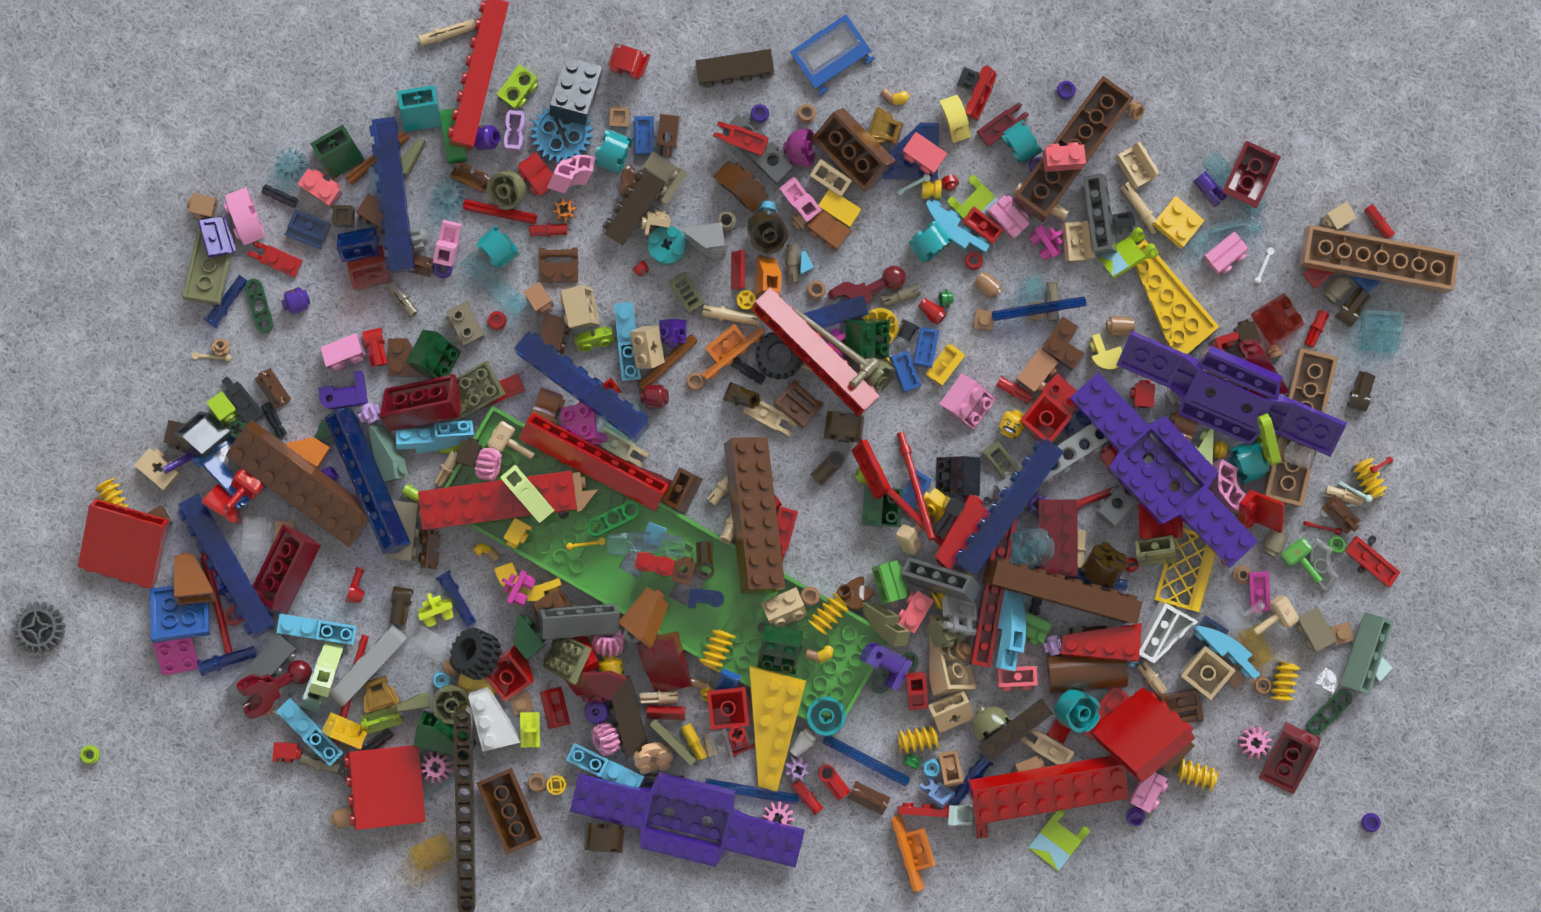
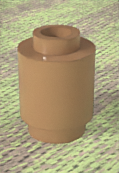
M982 272L974 281L976 288L989 299L991 297L996 298L1002 291L1000 288L1002 284L989 273Z
M1110 316V319L1106 320V331H1109L1110 335L1129 336L1130 332L1135 329L1134 319L1127 316Z
M347 806L333 811L331 821L334 827L337 826L338 829L350 826L349 815L352 814V807Z

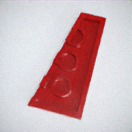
M1142 623L1063 635L1061 656L1139 662Z

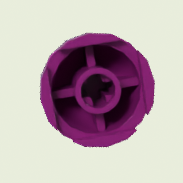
M812 129L795 130L788 136L787 141L784 142L783 151L792 164L801 167L813 165L815 152L812 153V142L814 141L811 138L815 134Z

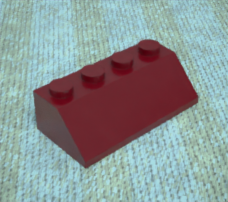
M452 374L385 388L380 418L388 431L460 417L462 402L456 375Z
M282 524L250 592L271 610L288 613L321 545L310 536Z

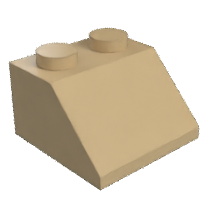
M580 285L561 290L560 302L565 307L566 314H564V320L569 328L576 329L600 325L592 287Z
M1204 646L1180 671V676L1212 700L1236 670Z

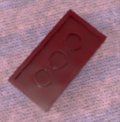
M1038 499V569L1048 571L1047 575L1055 573L1066 577L1078 576L1077 499Z

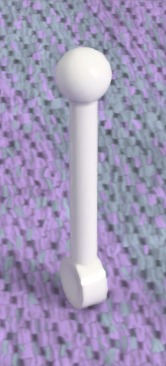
M1271 247L1267 249L1264 263L1258 276L1254 279L1255 284L1261 283V277L1269 258L1275 252Z

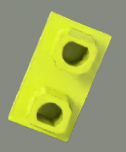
M429 593L427 594L428 600L422 602L424 608L418 610L420 621L423 620L427 627L437 623L434 616L441 613L444 620L453 618V605L450 597L442 600L440 595L433 598L432 594Z
M540 712L520 713L521 748L540 747Z

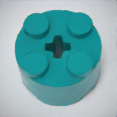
M1023 119L1003 132L1004 135L1001 136L1008 148L1013 147L1014 151L1012 154L1019 164L1022 162L1025 164L1043 152Z
M606 130L602 139L604 140L603 145H599L596 150L594 164L619 174L628 157L627 147L631 148L633 139L612 130Z
M935 220L923 232L919 231L908 243L921 263L924 264L938 255L944 249V246L948 247L953 240L942 225Z
M495 225L478 239L479 242L476 245L483 253L485 252L490 256L488 260L495 268L503 269L521 253L517 251V246L505 232L501 234L499 231L501 228Z
M660 226L656 228L648 238V250L651 258L663 266H672L679 263L686 253V241L682 232L674 226L669 228ZM664 242L672 244L670 245L669 250H666L665 247L662 248L664 246Z
M1253 442L1251 445L1243 443L1228 449V453L1231 452L1232 454L1229 462L1238 468L1236 476L1242 479L1240 481L1242 485L1264 477L1266 471H1269V465L1266 460H1263L1261 455L1262 448L1259 442Z
M1067 690L1059 698L1053 709L1061 725L1078 733L1092 730L1100 718L1098 714L1099 702L1094 697L1079 690Z
M829 696L819 697L808 707L807 721L811 729L817 734L824 736L833 735L844 726L846 712L843 705L837 699ZM825 710H828L829 714L832 715L831 719L828 718L827 721H823L824 718L821 717V713H825Z

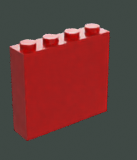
M95 498L88 508L78 567L83 568L87 572H97L105 577L120 579L125 583L138 584L142 588H152L157 582L169 520Z
M1144 687L1090 730L1095 741L1141 783L1195 739L1192 733V726L1187 721L1183 722L1177 712H1171L1164 701L1160 702L1152 691L1148 692Z
M406 745L346 752L347 756H344V766L348 768L349 774L346 776V786L350 787L348 806L352 807V814L349 815L350 826H353L354 830L426 822L418 747Z

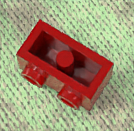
M1057 373L1040 392L1044 391L1072 414L1077 407L1070 400V397L1077 391Z

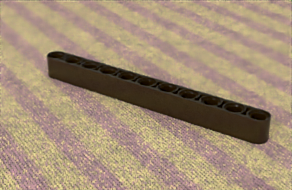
M460 705L455 710L453 717L457 902L459 912H473L477 901L473 713L469 706ZM465 712L468 718L461 719L458 713ZM465 731L468 737L461 738L458 733ZM465 750L469 753V756L462 757L459 751ZM466 769L469 775L462 776L459 771ZM466 788L470 793L463 795L460 789ZM467 807L470 812L467 814L462 813L460 808ZM468 826L470 831L463 832L461 827ZM468 845L471 849L464 851L461 846ZM467 863L471 868L466 870L461 865ZM468 882L472 887L465 888L462 886V883ZM469 901L472 903V905L470 907H466L462 904V902Z

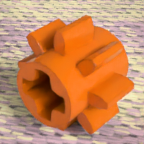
M562 198L560 204L555 202L557 210H553V213L559 214L557 217L558 221L564 218L567 223V218H575L572 211H576L577 208L571 207L572 200L567 203ZM568 206L569 213L564 212L561 214V207L566 208Z

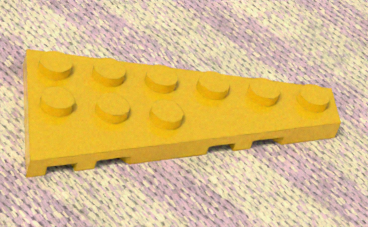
M1144 240L1138 247L1143 252L1149 244ZM1159 256L1146 259L1135 266L1169 347L1188 354L1219 328L1217 323Z
M750 666L758 786L777 792L806 681Z

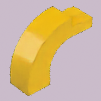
M513 562L494 568L503 588L506 583L502 582V579L508 580L511 573L516 575L513 582L516 583L519 576ZM557 578L533 586L532 590L522 586L520 593L528 596L527 601L535 602L546 596V591L551 593L554 590H560L559 587L563 585L561 579Z

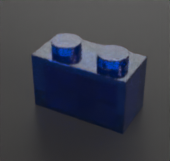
M375 227L337 234V251L342 263L379 255L380 241Z

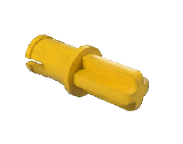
M688 723L680 729L688 742L687 746L691 747L698 761L705 759L707 753L700 742L701 737L698 738L692 724Z

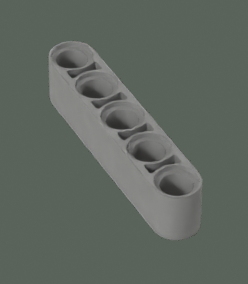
M392 624L332 687L329 695L339 705L344 706L400 647L407 637Z

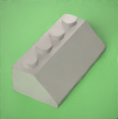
M722 222L683 228L685 241L705 257H711V260H720L726 255Z

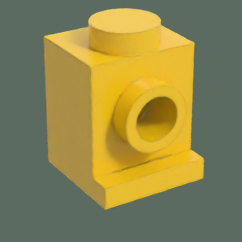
M934 488L931 493L926 492L923 497L928 514L935 518L934 522L937 523L945 512L944 500L946 496Z
M514 518L504 536V539L507 540L506 544L516 549L520 543L524 544L529 535L526 533L527 530L532 531L533 528Z

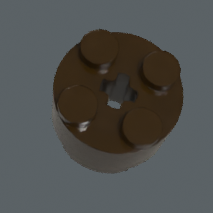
M774 210L760 211L748 220L747 234L756 250L765 254H774L785 246L784 244L789 236L788 229L782 217Z
M827 411L823 439H838V442L859 443L863 435L864 416L858 417L854 413L845 414L837 411Z
M1102 542L1092 548L1082 564V570H1085L1084 575L1093 584L1102 587L1103 585H1109L1108 588L1116 585L1126 569L1128 558L1125 554L1114 549L1109 543Z
M588 823L585 831L584 850L623 853V825L607 824V828H603L604 824Z

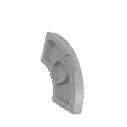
M1316 539L1310 554V562L1323 579L1318 585L1325 592H1328L1339 577L1331 566L1333 549L1320 539Z

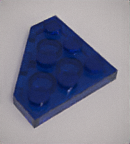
M920 122L889 152L896 162L882 179L919 180L923 178L925 173L919 169L920 166L915 162L911 164L903 158L905 155L902 154V151L915 132L939 147V123ZM938 169L934 175L929 173V181L938 180Z

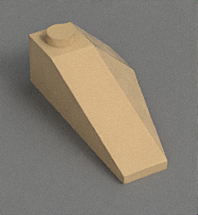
M931 615L929 625L946 617L943 615ZM929 635V679L933 696H949L963 690L964 692L975 690L976 684L970 664L966 666L964 660H959L954 655L953 649L956 644L946 648L943 645L935 647L931 640L932 636Z

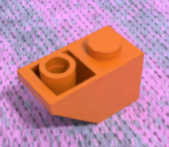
M757 256L756 295H763L770 288L777 293H781L782 274L776 258Z
M314 437L286 443L289 448L319 468L332 449Z

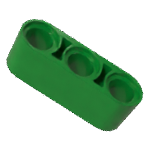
M454 108L440 110L448 164L468 161L465 153L466 149L448 144L450 138H447L449 127H453L454 120L451 117Z
M626 502L589 521L587 530L594 537L602 536L637 518L640 509L636 503ZM630 505L636 507V513L633 516H628L625 512L626 508ZM611 514L618 515V523L610 524L608 521ZM593 523L601 524V531L599 533L591 531Z

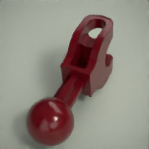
M892 265L883 271L882 278L867 286L864 282L859 285L843 282L828 292V296L831 299L846 296L852 300L851 310L842 317L843 324H846L847 320L863 317L866 312V306L873 301L872 296L886 288L891 290L901 288L906 281V274L901 267Z
M296 660L288 666L287 673L276 679H273L269 674L263 677L251 674L238 681L236 688L241 695H253L252 699L243 706L245 716L255 719L268 713L274 701L281 697L280 688L290 683L300 685L309 681L312 675L311 666L306 661Z

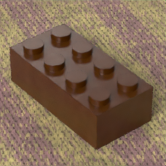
M844 108L834 111L811 138L863 192L874 188L896 162Z

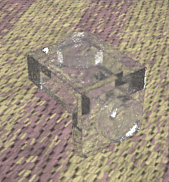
M1291 441L1284 450V459L1290 464L1310 470L1317 452Z
M1326 667L1316 682L1309 688V691L1316 698L1325 701L1333 694L1342 678Z

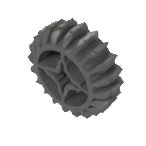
M34 602L33 606L27 604V610L25 608L20 609L23 615H15L19 622L13 621V624L18 625V628L12 631L18 632L19 635H16L14 638L15 640L21 639L18 645H25L24 650L29 651L31 649L32 653H36L38 650L40 654L44 653L45 649L50 652V644L53 647H57L58 644L55 640H63L58 635L65 634V631L60 630V627H64L66 624L59 623L64 617L62 615L56 616L60 611L59 609L52 611L54 605L50 604L47 607L46 602H42L41 605L39 602ZM41 612L47 614L51 618L52 623H45ZM34 613L32 623L25 626L28 617ZM38 623L39 625L47 626L40 630L30 629L38 626ZM53 629L50 638L44 642L43 639H45L46 631ZM25 632H32L35 639H37V643L29 640Z

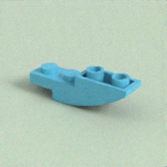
M928 200L925 206L932 220H936L942 225L955 245L965 251L969 244L982 253H986L990 246L987 244L988 241L979 235L978 237L970 234L972 231L964 226L958 227L961 220L958 218L959 214L949 209V211L941 208L943 205L936 200H932V202Z
M633 302L614 303L622 381L641 379L640 369H636L630 331L636 329Z
M472 420L434 423V428L395 430L397 450L416 448V453H427L461 444L462 439L467 440L468 437H474Z
M1004 590L998 629H1002L996 668L1015 671L1018 653H1024L1025 608L1021 594Z
M279 614L276 633L354 645L357 626Z
M1196 625L1193 627L1196 631L1194 635L1201 642L1205 641L1209 645L1207 648L1222 657L1227 653L1226 658L1233 665L1237 663L1241 668L1239 671L1245 678L1256 679L1260 675L1247 661L1252 654L1239 642L1211 628Z
M291 698L276 711L329 766L344 753L331 737L322 732L323 728Z
M576 743L573 744L566 761L608 781L640 788L645 776Z

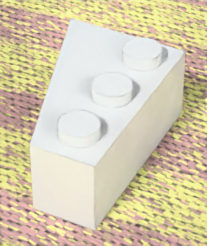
M1159 602L1141 634L1140 657L1155 663L1198 621L1164 602Z
M489 687L469 691L468 697L482 752L520 743L521 737L513 727L510 719L502 710L501 705Z

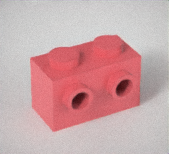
M915 132L902 151V154L905 155L903 158L911 164L915 162L920 166L919 169L928 175L929 173L934 175L947 156L945 151L917 132Z
M1077 142L1068 143L1067 146H1059V144L1048 145L1043 151L1044 172L1083 169L1086 164L1084 144L1079 145Z
M307 169L297 185L332 208L342 194L341 190L338 189L340 185L331 179L329 182L323 179L324 175L316 169L313 171Z
M916 591L915 594L911 592L906 601L909 605L906 610L901 609L898 614L900 616L898 623L915 634L934 600L919 591Z
M1037 666L1016 667L1015 671L996 668L997 687H1002V691L1014 690L1013 687L1021 686V690L1033 689V686L1038 685Z

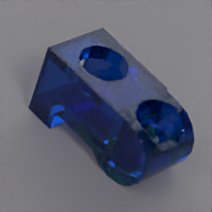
M689 589L688 608H696L697 603L710 604L712 607L717 608L722 606L725 601L724 595L720 591Z

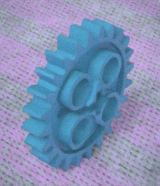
M542 108L543 115L537 113L539 121L533 120V124L537 127H531V131L536 133L531 135V139L536 140L533 142L534 147L539 146L537 152L541 153L543 151V158L549 156L550 162L555 158L557 164H559L561 159L567 160L575 155H581V151L587 152L584 146H591L587 139H593V136L588 133L593 131L592 127H587L591 123L590 120H588L587 125L575 122L565 125L562 123L563 119L558 118L570 146L566 148L554 121L556 117L550 116V110L547 111L545 108ZM548 124L554 126V130L551 132L545 131L544 128ZM573 134H577L579 136V140L576 142H572L569 140V137ZM558 141L562 143V146L559 149H553L552 144Z

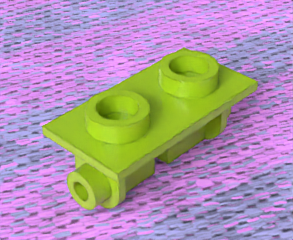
M605 326L594 329L595 336L591 335V331L578 333V336H574L578 352H589L593 348L599 346L607 347L614 343L612 328Z
M388 708L361 716V724L363 729L367 731V734L403 724L400 712L389 713Z

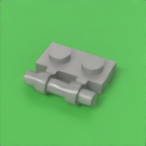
M950 596L943 597V616L949 618V622H943V628L952 633L960 632L964 636H975L977 629L972 628V624L977 622L976 603H970Z

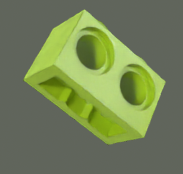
M519 64L496 95L514 110L522 109L527 102L526 97L530 92L533 94L538 88L539 84L537 82L539 80ZM523 77H528L530 82L527 85H521L520 80ZM512 92L519 94L518 98L514 101L508 99L509 94Z
M222 391L206 402L210 411L223 425L229 426L231 422L237 420L236 416L238 414L235 407Z

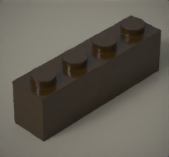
M771 49L695 60L699 86L703 85V88L714 87L715 83L730 85L735 80L750 82L754 77H760L761 80L769 79L771 75H774Z
M645 167L636 173L634 177L635 182L632 186L626 188L623 193L625 197L621 202L618 201L612 210L614 212L611 218L607 217L602 225L603 233L622 246L665 184L662 178Z
M627 675L625 676L627 677L626 681L612 698L613 705H610L612 717L616 716L618 723H615L616 733L621 734L622 741L619 743L621 752H625L626 757L629 758L633 757L636 751L638 753L642 751V746L648 744L631 676Z
M1040 699L977 747L988 762H990L1052 716L1053 712L1043 699Z

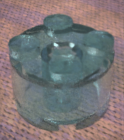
M1043 528L1021 529L1011 535L1010 560L1016 564L1028 565L1029 568L1044 566L1054 555V541Z

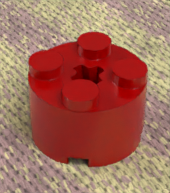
M615 43L608 66L615 73L622 74L624 71L628 73L629 77L640 80L645 75L651 55L646 53V56L641 53L642 51L625 45H621L619 48V45Z

